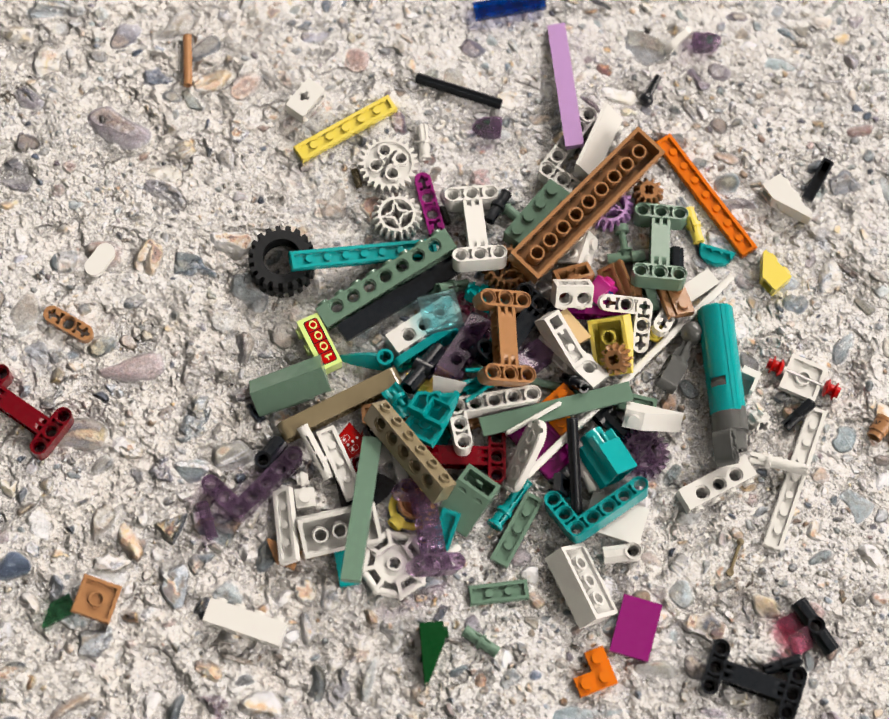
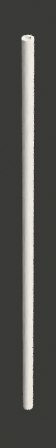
M731 274L726 276L694 307V315L684 317L633 367V373L625 374L616 384L630 381L680 333L685 323L692 321L697 316L698 309L711 303L735 279L734 276ZM600 409L586 412L578 420V429L580 430ZM567 431L535 461L527 479L539 470L567 442Z

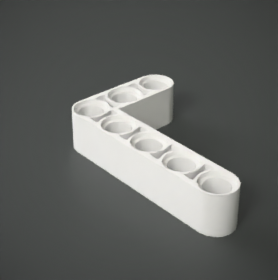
M585 107L579 113L583 140L592 130L597 118V112L592 107ZM589 116V117H591L592 119H591V120H587V119H585L584 117ZM563 134L540 164L538 179L544 185L550 178L557 184H559L558 181L562 180L566 184L559 185L571 193L581 181L562 168L577 148L566 150V147L563 145L565 144ZM553 157H559L561 160L556 161ZM547 170L550 174H544L542 171Z
M535 385L484 392L468 403H465V400L471 395L460 396L456 405L460 410L453 412L448 423L455 453L458 456L465 457L471 452L472 436L468 419L537 404L541 398L540 388ZM528 395H534L536 398L530 399ZM515 398L517 399V401L511 402L508 399ZM496 401L498 402V404L491 405L489 402ZM477 404L479 407L472 408L470 405ZM455 425H462L464 428L456 429ZM464 442L468 446L460 447L458 444Z

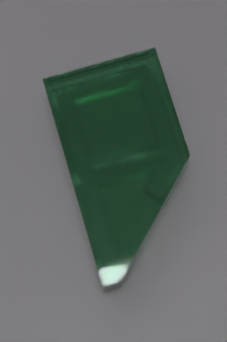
M69 594L50 603L47 615L42 623L43 629L74 615V613L70 612L73 601Z

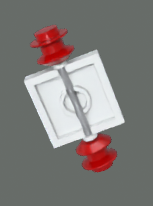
M793 353L787 367L785 366L784 359L779 362L776 360V356L773 359L769 358L766 369H769L768 373L771 371L775 372V377L781 375V373L783 374L778 389L805 401L810 398L815 402L819 390H822V397L826 394L830 395V400L833 397L837 398L840 393L839 383L833 385L831 384V379L826 381L825 384L823 382L828 368Z

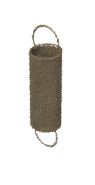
M350 168L357 191V189L363 187L357 168Z

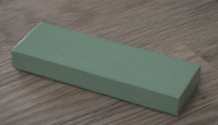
M527 579L468 586L470 607L530 599Z

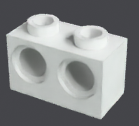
M553 279L550 301L555 308L560 310H566L567 308L579 310L592 308L594 285L590 279ZM562 293H566L564 297L559 298ZM585 293L582 297L578 298L579 294Z

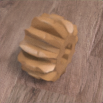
M647 177L643 181L639 180L632 189L634 192L632 198L636 199L635 203L659 204V201L663 199L662 194L664 192V189L660 188V182L654 183V178L648 181Z
M614 342L613 345H606V350L601 351V354L605 356L600 358L601 362H605L602 368L608 367L609 374L613 372L615 375H620L621 372L626 373L627 368L632 366L629 360H632L633 356H628L631 349L625 350V344L619 346L618 342ZM615 355L618 356L617 359H619V362H616V361H615V360H616V358H614Z

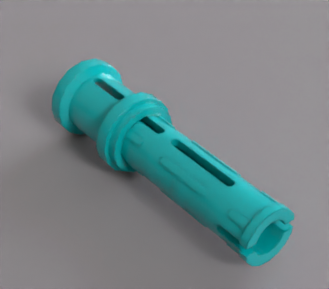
M527 479L520 491L517 493L511 492L503 505H499L496 508V513L491 519L487 520V524L498 532L502 531V526L507 519L512 517L513 509L530 486H532V482Z

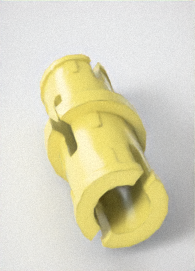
M687 207L686 209L689 214L686 228L690 231L693 244L699 245V243L705 242L700 229L701 223L697 220L694 207Z

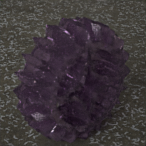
M635 429L632 431L633 434L627 432L626 437H622L621 441L627 450L628 448L632 450L636 457L635 462L638 465L629 475L633 472L636 473L635 477L642 474V477L647 478L648 474L651 478H654V472L659 475L661 469L666 468L665 463L669 461L667 456L670 454V451L666 450L668 443H662L665 438H658V431L655 434H652V431L638 432ZM639 440L647 441L645 444L634 443ZM652 445L656 447L659 458L655 457L656 454L652 452ZM646 448H648L646 451L647 453L639 459L641 455L640 453H642L646 450ZM643 462L653 464L651 466H640Z

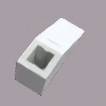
M780 173L762 184L759 192L771 207L806 225L810 224L813 218L812 212L809 207L803 204L800 195L791 188L787 178H784Z

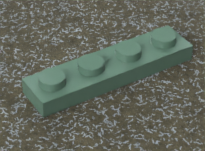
M526 491L491 555V561L506 569L508 568L544 502L543 499Z

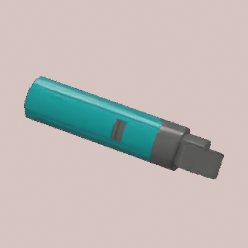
M710 303L698 309L697 319L702 328L701 350L712 428L714 459L718 467L738 464L739 453L748 450L746 433L749 432L733 307L727 303Z

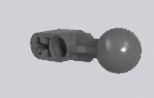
M690 321L683 325L680 331L682 339L680 346L676 347L673 354L668 356L654 384L670 394H673L688 368L689 364L687 361L690 358L689 352L692 346L701 343L702 328L698 322Z

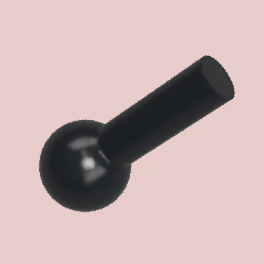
M655 74L646 93L640 95L639 103L643 107L652 105L653 94L662 79L660 75Z

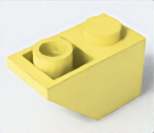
M765 250L760 258L759 283L773 296L789 283L792 276L786 267L780 265L774 254Z

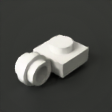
M301 471L300 474H296L297 486H302L300 489H294L297 510L316 508L314 487L306 488L305 485L309 484L308 473Z

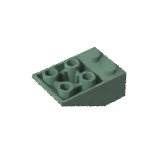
M470 463L457 479V484L447 500L441 503L434 514L439 519L442 507L461 513L456 531L465 538L497 497L501 489L500 484Z

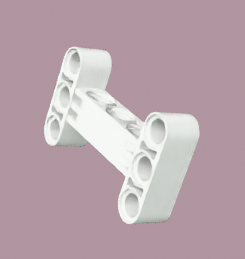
M494 185L452 187L445 191L444 205L447 211L463 212L468 247L456 248L452 253V268L456 272L500 270L507 264L506 247L503 245H488L483 210H489L492 201L498 197V188Z

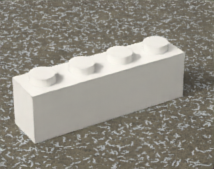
M216 597V599L210 598L202 619L205 625L280 649L287 630V623L284 622L283 618L273 616V618L265 616L266 613L260 610H254V612L246 610L247 607L239 603H235L234 606L227 603L228 600L221 597Z

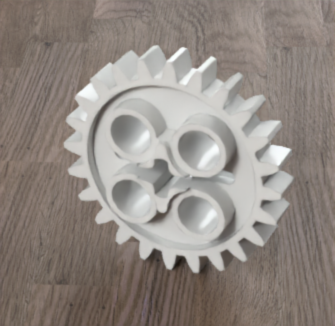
M386 135L385 140L379 136V142L372 139V146L366 144L367 150H361L362 155L359 156L358 168H361L359 174L363 175V181L368 180V187L374 185V191L379 187L381 188V193L387 189L390 194L391 189L398 193V187L405 190V183L411 185L410 179L415 180L416 175L414 173H418L417 166L419 161L416 160L417 154H413L414 148L408 149L409 142L403 144V138L396 141V136H394L390 140L389 136ZM382 151H387L388 154H387V155H382L381 152H382ZM403 159L405 162L399 163L397 160ZM379 166L380 169L373 170L372 167ZM395 174L396 177L390 178L388 175Z

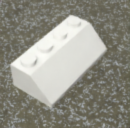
M604 102L575 164L573 177L581 182L607 157L609 151L612 152L617 143L614 140L616 136L620 137L624 127L621 126L623 119L608 103Z
M374 501L367 545L383 541ZM352 505L296 517L305 559L345 550Z
M584 543L561 547L545 558L548 568L552 572L556 584L561 590L566 605L569 607L579 629L593 626L619 613Z

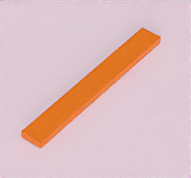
M669 133L656 141L665 151L664 159L739 257L742 259L757 249L755 243L672 135Z

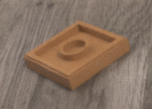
M84 573L70 612L109 625L122 586Z

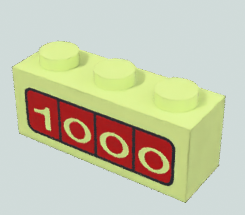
M318 313L297 321L295 332L299 340L303 339L305 343L303 347L307 356L315 357L321 355L326 374L342 368V360Z

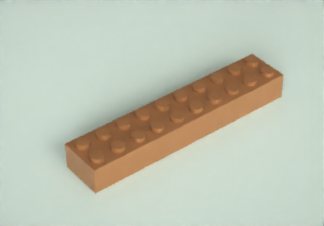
M637 127L510 252L507 259L535 285L662 158L665 151L640 127Z

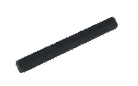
M417 73L415 82L496 109H500L503 103L501 98L426 74Z
M567 418L570 502L572 510L577 515L583 513L578 419Z

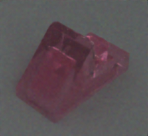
M793 612L775 622L795 655H801L814 647L807 626L803 628Z

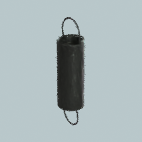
M443 204L439 208L444 225L448 226L452 222Z

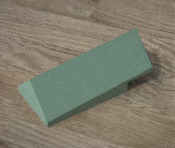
M321 355L249 381L250 396L259 417L313 400L315 396L331 391Z

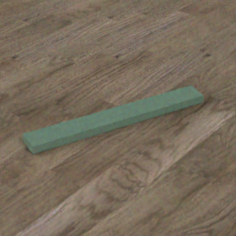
M629 381L590 390L586 393H578L480 417L479 423L484 438L504 433L558 401L562 402L561 406L538 419L549 422L631 402L634 398Z
M363 436L340 578L341 582L361 584L382 442L378 437Z

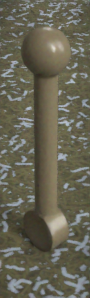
M742 538L737 539V547L730 568L726 571L728 577L734 574L733 568L740 548L744 544Z

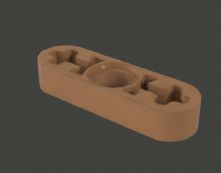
M48 306L44 310L43 316L49 325L81 343H89L93 340L94 332L88 324L56 306ZM55 312L56 316L60 318V322L55 317L50 319L49 313L53 314ZM67 320L74 322V326L70 329L63 327L64 322ZM79 327V330H81L82 332H86V330H88L89 335H85L82 337L81 333L77 331V328Z

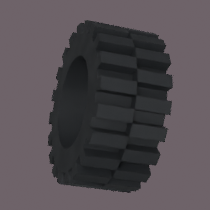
M275 226L276 231H271V228L265 230L266 235L258 234V241L253 240L251 243L252 249L249 248L248 262L251 278H253L256 286H260L262 292L268 290L270 296L274 297V294L278 293L279 298H284V293H288L289 297H292L295 290L301 293L303 285L306 287L310 285V279L313 280L314 270L276 274L266 268L263 263L264 258L271 249L278 246H287L295 251L313 249L311 241L308 242V237L305 234L301 236L298 229L291 232L290 226H286L285 230H281L280 226Z

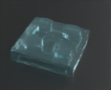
M454 289L417 298L427 335L464 326Z

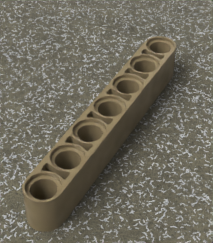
M391 367L281 421L276 427L287 444L301 438L297 431V428L308 423L311 432H314L360 409L361 405L370 404L382 398L381 392L391 387L396 381L401 387L402 379L396 368Z

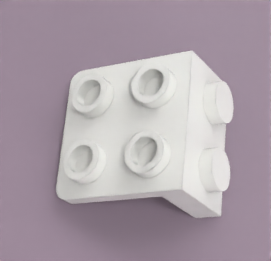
M589 230L557 263L575 265L588 261L591 266L595 250L598 247V239Z

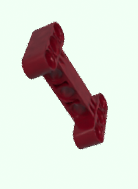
M0 364V374L7 373L5 378L0 379V411L36 435L30 443V450L36 459L44 460L52 453L73 426L74 417L68 408L60 407L49 418L7 388L13 381V376L6 365ZM63 415L69 416L66 421H60ZM50 431H57L56 435L52 437L48 436V433ZM38 446H45L43 451H35Z
M505 433L488 436L486 446H472L470 454L465 457L458 456L454 451L453 445H435L434 448L425 445L444 469H465L470 463L478 470H486V475L491 479L492 474L500 475L501 479L494 481L501 486L505 480ZM497 436L501 442L495 443L491 438ZM498 455L501 460L496 462L492 460L491 456ZM409 476V481L411 482V484L418 486Z

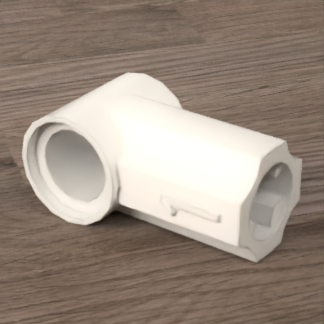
M629 542L623 545L602 547L604 565L637 562L642 554L641 545L637 542ZM630 548H634L638 551V555L630 556L627 551Z

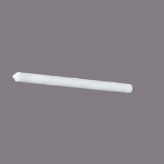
M562 402L554 403L507 430L506 434L510 435L528 425L534 419H538L561 406Z

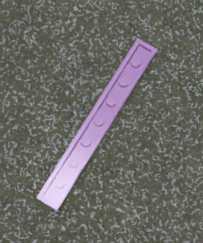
M565 22L547 25L566 150L584 147Z

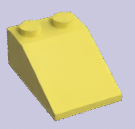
M630 314L596 318L587 321L589 334L591 335L592 355L600 366L605 364V362L600 361V358L605 357L601 354V351L606 350V345H613L614 342H618L619 346L625 344V350L631 349L628 356H633V327ZM615 355V356H614V358H616L615 361H616V362H619V359H617L618 356ZM633 359L629 360L632 366L627 368V372H621L620 374L633 373Z

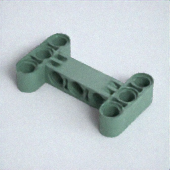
M645 202L635 205L632 222L638 227L650 229L649 263H636L633 266L630 282L633 286L680 291L684 288L688 274L686 269L670 265V230L679 231L685 228L689 214L685 207Z

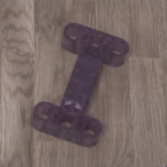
M412 478L402 479L392 488L391 494L398 502L411 503L420 554H417L407 562L405 566L406 572L411 577L454 575L465 566V558L459 552H446L437 503L433 504Z

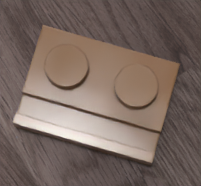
M619 259L617 262L597 270L599 276H608L615 282L614 286L619 289L615 295L630 296L636 294L623 260ZM609 301V305L616 304V301Z
M685 286L680 291L656 289L668 320L673 317L681 318L694 315L695 310Z

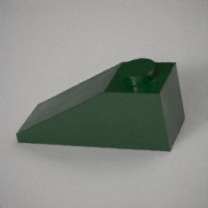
M443 621L419 623L424 686L429 685L444 647L445 638H448V627L444 626Z

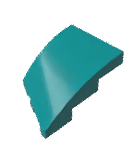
M417 391L409 402L407 408L411 415L405 423L423 444L434 448L451 419L460 393L458 391L453 393Z

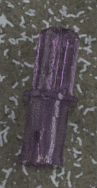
M201 501L197 504L206 540H213L214 537L216 539L219 536L214 524L215 518L212 517L208 501Z

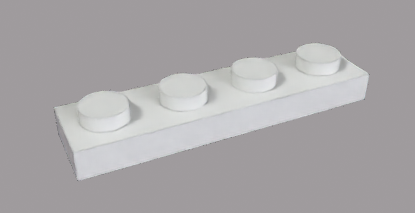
M332 425L317 431L316 435L328 458L327 460L346 501L349 502L353 500L357 474L335 426Z
M290 486L272 492L279 564L282 566L300 561L293 488Z

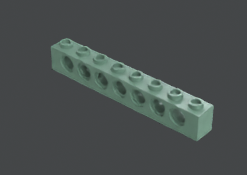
M446 229L435 230L430 234L431 237L426 240H419L414 244L415 247L410 250H403L396 259L385 261L380 269L369 271L366 274L367 277L362 280L357 279L353 281L349 288L337 291L330 300L325 299L321 301L315 310L328 331L451 256L457 246ZM435 244L439 246V249L436 252H432L429 250V247ZM420 254L423 256V259L420 262H415L413 257ZM404 264L407 266V269L404 272H399L397 267ZM385 274L391 276L388 282L381 281V277ZM369 284L375 286L372 292H366L365 287ZM355 294L358 295V300L350 302L348 300L349 297ZM339 304L342 306L341 311H332L335 305Z

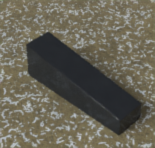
M825 157L823 158L802 195V199L810 203L813 202L834 164L833 161Z

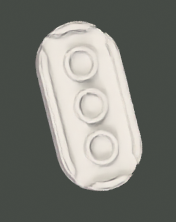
M534 419L533 423L530 422L526 426L506 468L505 477L507 482H504V487L507 491L517 493L524 486L546 439L547 426L544 421Z

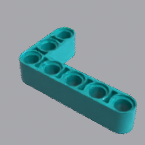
M642 476L633 478L579 516H577L558 492L550 491L544 496L545 510L572 543L579 544L648 496V481ZM637 486H642L644 489L637 490L635 488ZM621 497H627L628 500H627V501H621L620 498H621ZM550 501H557V502H558V503L555 504V505H550V504H549ZM605 508L613 509L611 512L604 511ZM563 515L569 516V518L565 520L561 519L560 517ZM589 519L597 520L595 523L588 522ZM580 530L581 533L573 534L572 531Z

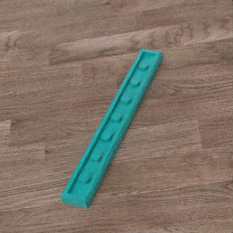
M419 240L289 251L288 258L291 272L379 264L389 259H396L399 257L398 254L405 249H412ZM431 245L429 250L436 252V245ZM420 254L413 257V260L423 259V256Z

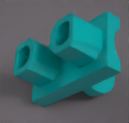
M397 381L391 387L381 392L385 400L388 401L403 420L411 415L407 408L411 399Z

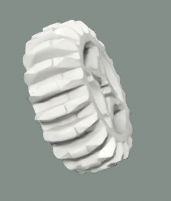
M400 192L398 196H394L391 193L390 198L384 195L383 200L379 199L377 201L378 205L373 207L372 224L375 225L374 230L379 231L380 236L385 235L386 241L390 237H392L393 242L396 241V238L403 241V237L409 240L410 234L415 236L416 230L420 229L419 223L422 222L420 217L422 211L418 210L419 204H414V198L408 200L407 194L404 198L401 197ZM392 207V210L390 212L386 213V215H382L385 210ZM395 212H396V216H398V218H399V223H398V221H397V219H396V217H395ZM412 219L408 225L402 228L404 222Z

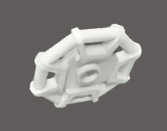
M388 528L381 533L383 541L388 540L386 546L378 550L375 546L382 542L367 545L362 577L372 590L374 596L381 595L401 601L421 586L424 587L426 585L425 581L431 555L427 554L416 538V534L393 531ZM392 538L407 542L405 545H396V543H392ZM411 544L419 554L418 557H414L408 549ZM372 552L376 555L374 565L368 566L370 553ZM392 559L400 562L398 568L390 567ZM417 562H421L419 575L417 576L413 573L414 565ZM370 571H375L381 579L378 584L370 575ZM409 578L415 580L406 588H401V584ZM384 583L397 585V591L381 587Z

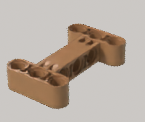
M485 288L473 297L472 302L477 310L490 311L493 363L480 369L477 373V379L482 385L526 386L536 379V371L531 366L519 365L515 313H519L530 306L531 297L524 291Z

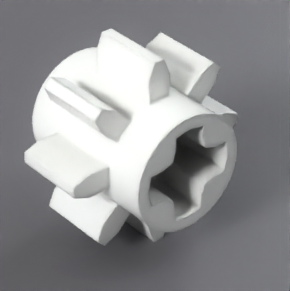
M759 409L750 413L748 423L751 432L755 431L759 435L769 429L772 423L768 420L770 416L767 412L763 413Z

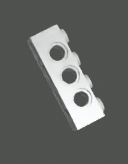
M446 294L385 335V342L397 357L444 326L451 323L455 325L460 320L461 311L450 296ZM442 315L444 319L437 320L435 319V316ZM421 325H426L429 327V329L423 331L419 327ZM406 335H410L413 337V339L411 341H406L404 337Z
M539 336L536 346L563 372L577 375L581 380L587 381L589 383V386H587L589 387L588 391L602 388L607 383L609 373L594 360L591 354L584 351L588 359L572 369L547 343L543 336Z
M746 455L739 457L738 464L718 468L678 489L676 496L687 515L691 512L696 514L704 509L703 506L709 503L714 505L721 500L720 497L733 495L738 491L737 488L741 486L746 488L753 484L757 473ZM735 474L738 477V481L731 480L729 475ZM713 483H719L722 489H715ZM696 492L704 493L705 498H698Z

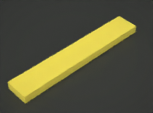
M386 95L293 146V149L301 162L305 163L396 113L397 107L390 97Z

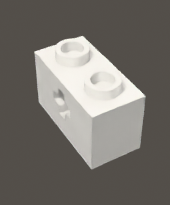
M307 78L305 82H301L298 85L294 95H290L285 102L286 113L304 124L325 100L326 90Z

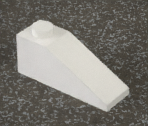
M559 309L546 313L534 322L547 343L572 369L588 359Z
M627 402L622 427L640 431L680 432L684 413Z

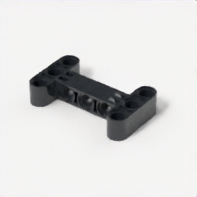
M522 282L511 289L527 292L531 297L530 306L515 314L518 349L535 326L534 322L548 312L558 310L527 282ZM480 339L470 346V355L483 367L493 363L492 342L489 339Z
M718 639L711 645L698 685V691L701 696L705 698L712 697L718 691L720 683L778 703L775 719H785L781 715V710H787L790 714L789 719H795L807 680V671L804 667L794 666L787 672L785 680L728 661L731 647L725 639ZM715 646H722L725 650L724 654H719ZM710 664L717 665L719 668V672H712L710 670ZM793 672H797L800 674V681H796L793 678ZM704 683H710L713 686V691H706ZM787 691H792L795 694V700L787 697Z

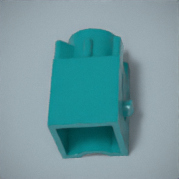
M601 426L595 427L584 434L579 440L583 445L579 448L580 458L600 490L620 482L638 466L612 428L604 432Z

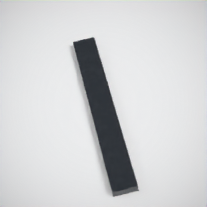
M452 255L336 325L345 341L349 342L434 290L435 283L447 282L460 274V272H456L452 268Z

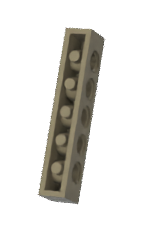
M387 400L372 403L363 419L433 504L447 500L457 483Z

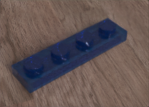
M485 0L472 3L476 22L546 10L547 7L545 0Z

